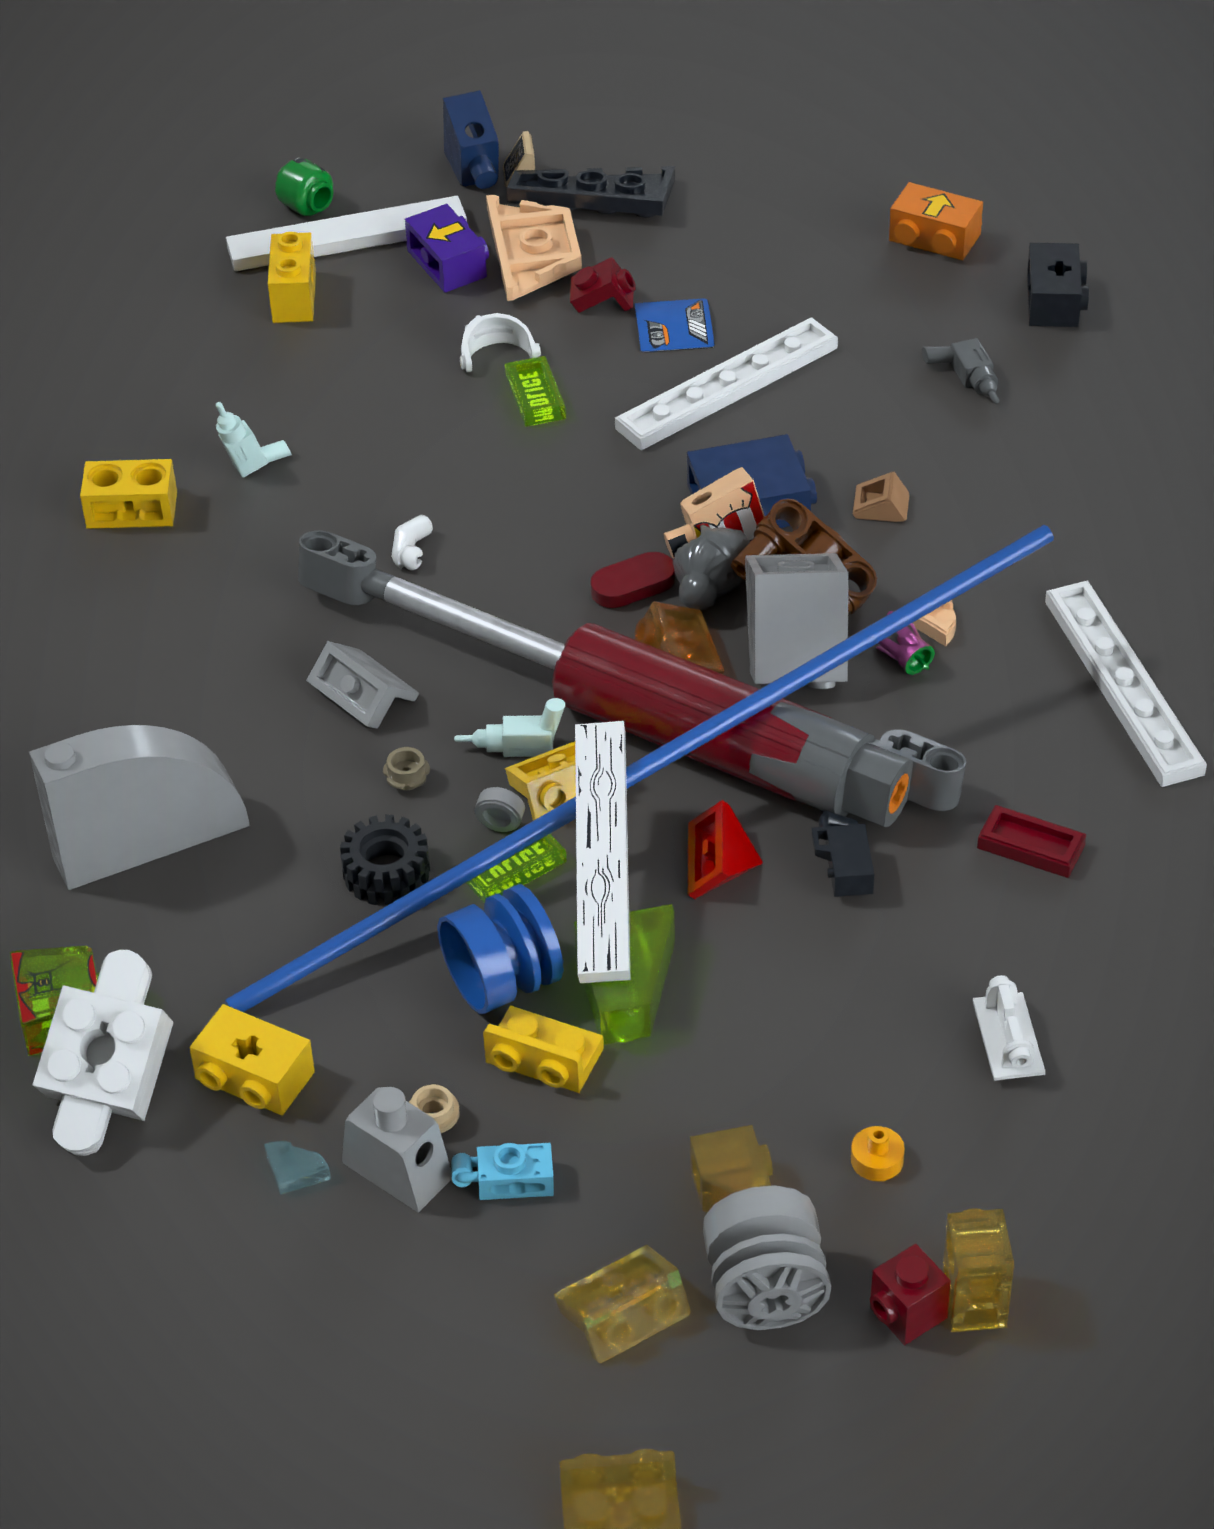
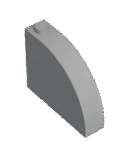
M150 725L114 726L86 732L29 751L52 856L68 890L250 826L246 807L219 758L206 745L182 732Z

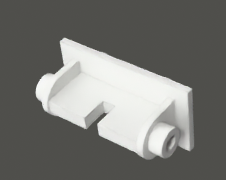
M1001 975L992 978L986 990V997L973 998V1005L994 1081L1045 1075V1068L1023 992L1017 993L1016 984L1006 976Z

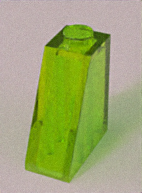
M672 904L629 912L631 980L584 983L597 1032L603 1035L604 1045L616 1042H630L637 1038L651 1036L675 945L674 909ZM576 921V922H574V929H575V949H576V957H577V921Z

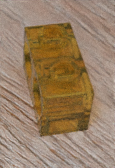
M972 1208L962 1212L948 1213L943 1272L951 1280L948 1313L952 1332L1007 1328L1014 1260L1003 1209L982 1210Z

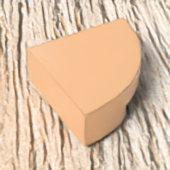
M952 600L913 622L916 629L945 647L951 642L956 631L957 621Z

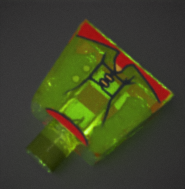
M86 945L10 952L20 1023L29 1056L43 1052L63 985L94 993L100 972H97L92 948Z

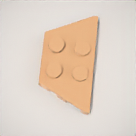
M486 195L487 211L507 301L515 300L582 269L581 253L570 208L555 205L543 206L537 202L521 200L520 207L499 204V196Z

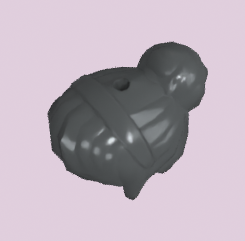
M701 525L700 537L691 540L677 549V552L674 554L673 567L677 580L680 583L679 599L687 608L698 611L707 610L716 603L717 597L728 594L738 588L743 582V579L731 567V562L750 543L742 530L723 527L712 529L706 525Z

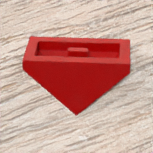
M724 800L719 801L688 823V895L693 899H697L763 864L732 808Z

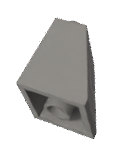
M836 553L745 556L750 674L754 683L762 684L763 688L848 638V571ZM848 661L808 683V687L828 689L835 687V682L848 681Z

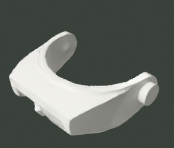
M494 313L482 317L478 315L465 326L461 356L459 358L461 369H466V372H472L471 356L484 346L497 343L513 344L525 350L529 354L531 361L538 360V357L541 356L539 343L534 342L528 327L519 319L506 314Z

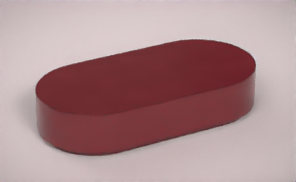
M647 552L597 570L591 577V596L597 604L603 607L618 608L670 589L675 582L673 559L664 553Z

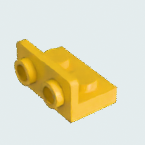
M575 741L505 768L509 785L528 799L533 821L576 796Z
M511 1005L499 1026L488 1024L483 1032L486 1063L492 1064L505 1072H516L540 1080L550 1087H562L580 1093L604 1049L603 1035Z

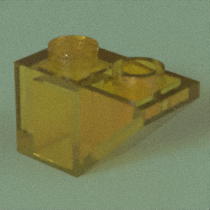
M752 1125L690 1136V1170L704 1212L708 1213L714 1204L732 1193L751 1187L771 1186L768 1177L773 1174L770 1152L767 1144L758 1145Z

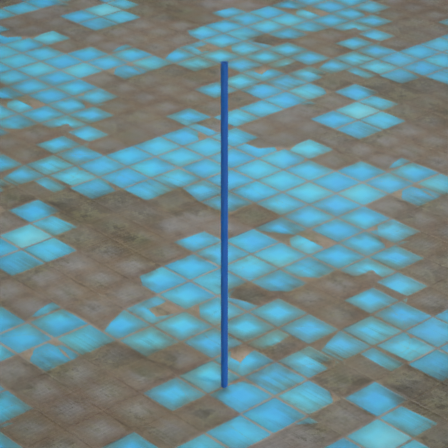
M1046 525L1040 526L626 767L627 789L1054 540L1051 530ZM576 796L225 1000L226 1005L241 1012L249 1010L576 819Z

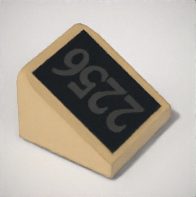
M523 131L503 164L506 187H508L515 170H535L532 136L529 134V131Z

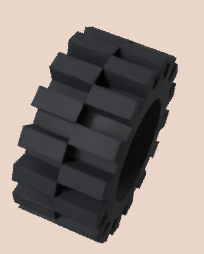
M385 814V822H378L376 815L369 817L368 826L359 821L354 824L355 833L350 830L345 833V842H341L340 845L343 879L349 892L354 890V895L359 900L368 895V903L377 905L378 899L384 898L386 906L393 903V897L399 896L401 898L408 894L409 890L413 891L422 886V883L428 882L430 863L427 837L425 833L422 834L421 827L416 823L410 827L408 818L401 817L399 822L395 823L394 815ZM381 855L401 857L397 862L387 865H377L369 862Z

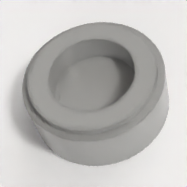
M491 787L484 789L480 793L474 812L477 819L487 828L498 832H508L519 827L525 812V804L514 792L504 788Z

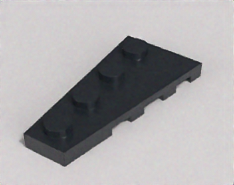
M661 166V174H643L642 167H626V173L621 175H606L602 168H587V170L579 172L576 176H569L566 169L515 170L507 187V202L520 204L521 200L537 202L544 206L570 208V211L590 209L596 210L601 214L625 212L635 213V215L644 218L656 215L662 216L675 182V166Z

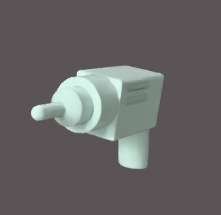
M221 402L216 403V408L220 414L216 425L218 435L233 465L242 477H246L269 462L292 455L284 440L260 447L244 420L241 421L239 416L226 412Z
M559 698L549 699L546 702L542 715L503 716V724H487L486 729H477L473 735H456L454 740L456 742H473L477 748H487V752H503L504 757H535L553 750V740L565 708V702Z

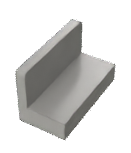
M327 641L306 680L364 725L376 729L381 724L395 697L415 702L419 695V692L362 650Z

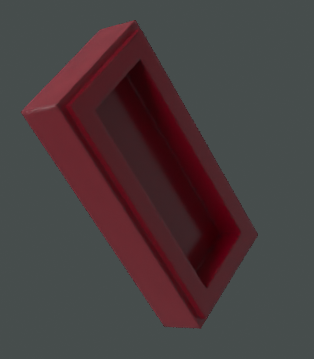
M995 805L978 836L977 849L1069 878L1085 847L1087 834Z

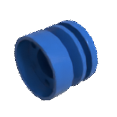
M522 884L505 889L503 895L498 893L487 897L484 911L475 904H472L439 918L437 925L438 938L445 963L462 997L478 1014H485L514 1001L517 987L525 993H532L539 990L540 984L544 986L550 985L562 978L564 972L563 957L553 926L539 900L530 889Z

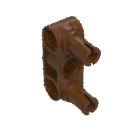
M782 499L775 503L770 512L756 526L753 534L754 539L731 562L734 572L746 581V555L836 553L848 571V580L854 581L860 589V592H853L848 589V616L862 607L877 584V576L873 567L853 550L835 530L825 525L802 503L794 499ZM776 520H785L792 526L793 531L787 532L782 530L777 525Z

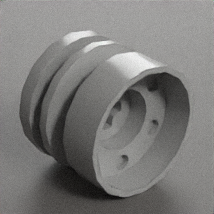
M775 1185L751 1187L728 1195L714 1204L705 1215L703 1236L707 1258L712 1266L711 1281L715 1289L716 1309L723 1320L737 1327L753 1330L782 1328L806 1320L819 1312L829 1300L831 1292L830 1277L826 1270L825 1255L820 1248L821 1234L816 1210L808 1196L796 1189Z

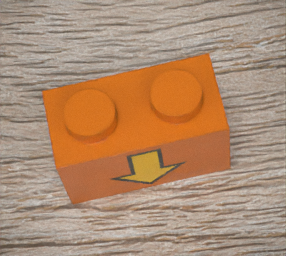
M908 182L890 208L889 241L963 261L981 235L983 201Z

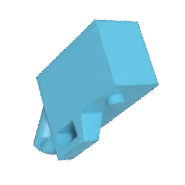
M505 1143L500 1146L477 1147V1157L458 1153L451 1160L453 1183L458 1187H467L471 1182H479V1200L554 1196L551 1143ZM472 1167H478V1171L473 1172Z

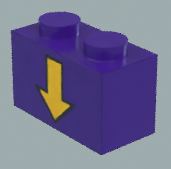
M447 203L405 218L407 251L444 293L487 277L486 260L489 259V250L485 240L481 236L477 237L469 228L465 218L458 216Z

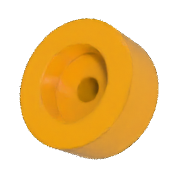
M872 1126L861 1130L855 1135L851 1145V1164L858 1175L870 1181H886L895 1177L903 1167L904 1142L895 1131L887 1127Z

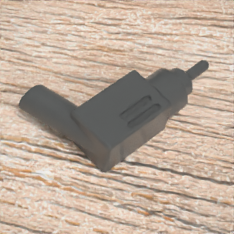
M978 338L951 343V346H929L922 348L925 363H950L965 388L973 387L978 394L990 396L995 404L999 403V398L995 393L997 391L998 378L993 371L994 364Z

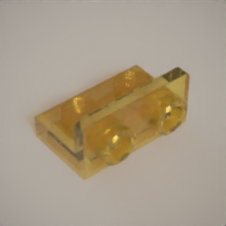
M648 1245L554 1294L560 1313L585 1333L592 1357L599 1363L611 1359L686 1318L691 1312L678 1268Z
M640 1449L631 1454L600 1456L597 1454H582L574 1459H565L559 1462L564 1529H681L676 1484V1462L673 1451Z

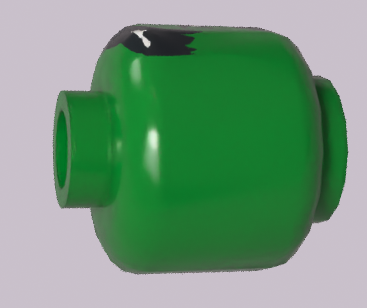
M296 158L289 161L279 170L275 183V193L278 200L300 215L312 216L324 211L331 203L334 193L331 175L325 169L308 159Z

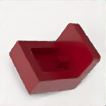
M610 257L592 267L588 266L581 269L576 275L571 277L570 303L580 313L614 297L623 310L628 311L633 308V293L636 290V284L631 273L627 269H621L614 258Z

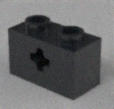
M1078 243L1029 244L1027 267L1029 326L1079 327L1080 310H1088L1089 286L1086 285L1087 260H1080Z

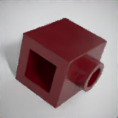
M915 1243L872 1270L870 1308L877 1318L905 1346L948 1318L951 1280Z

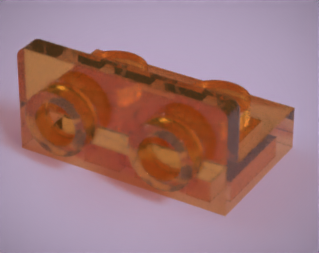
M652 602L644 618L640 619L636 625L635 640L721 674L725 672L701 610Z

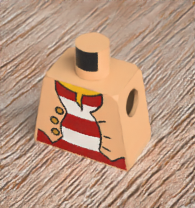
M741 467L683 499L680 506L686 525L664 533V539L672 558H674L678 548L700 537L701 525H706L712 529L723 527L742 530L751 542L754 539L753 534L756 526L765 517L754 480Z

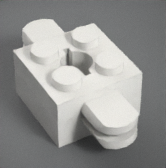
M117 950L106 956L94 993L63 985L34 1078L33 1086L49 1098L61 1100L52 1129L53 1138L61 1147L74 1155L87 1156L99 1150L103 1144L111 1113L145 1121L173 1026V1021L162 1009L144 1005L152 979V971L137 953L130 950Z

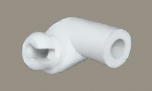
M419 515L398 526L395 530L391 557L395 565L401 569L405 567L409 570H415L422 563V560L418 559V557H421L423 552L419 547L415 546V543L428 536L433 529L430 519L425 515Z

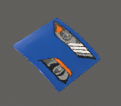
M707 299L634 304L640 350L642 352L714 346Z

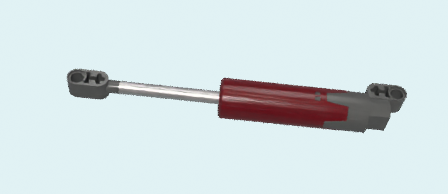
M322 530L306 532L299 538L298 581L306 588L350 605L366 604L375 597L554 670L552 679L554 697L562 699L565 702L566 708L601 722L624 721L625 732L659 746L667 744L760 690L594 623H586L576 629L567 639L566 643L563 644L376 569V553L366 546ZM784 698L685 755L698 762L821 811H829L842 816L852 813L884 827H889L895 822L907 800L937 811H947L958 806L967 763L966 758L961 752L905 730H891L884 733L881 739L878 740L875 739L874 735Z

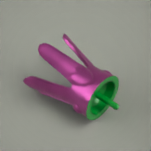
M911 623L910 626L913 632L908 626L897 632L899 644L887 637L878 643L880 646L875 648L896 659L907 674L914 675L924 669L929 670L928 665L934 658L935 650L921 639L914 623Z

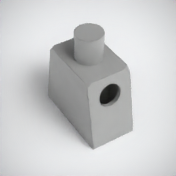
M379 1087L375 1089L347 1117L344 1129L343 1164L419 1213L452 1180L451 1168L438 1123L434 1118L407 1102L404 1093L400 1089L395 1087Z

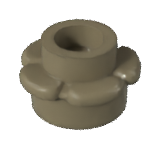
M402 747L392 751L387 757V763L383 768V774L387 777V783L393 788L401 790H413L423 785L427 779L426 775L430 773L429 763L424 759L423 754L412 747Z

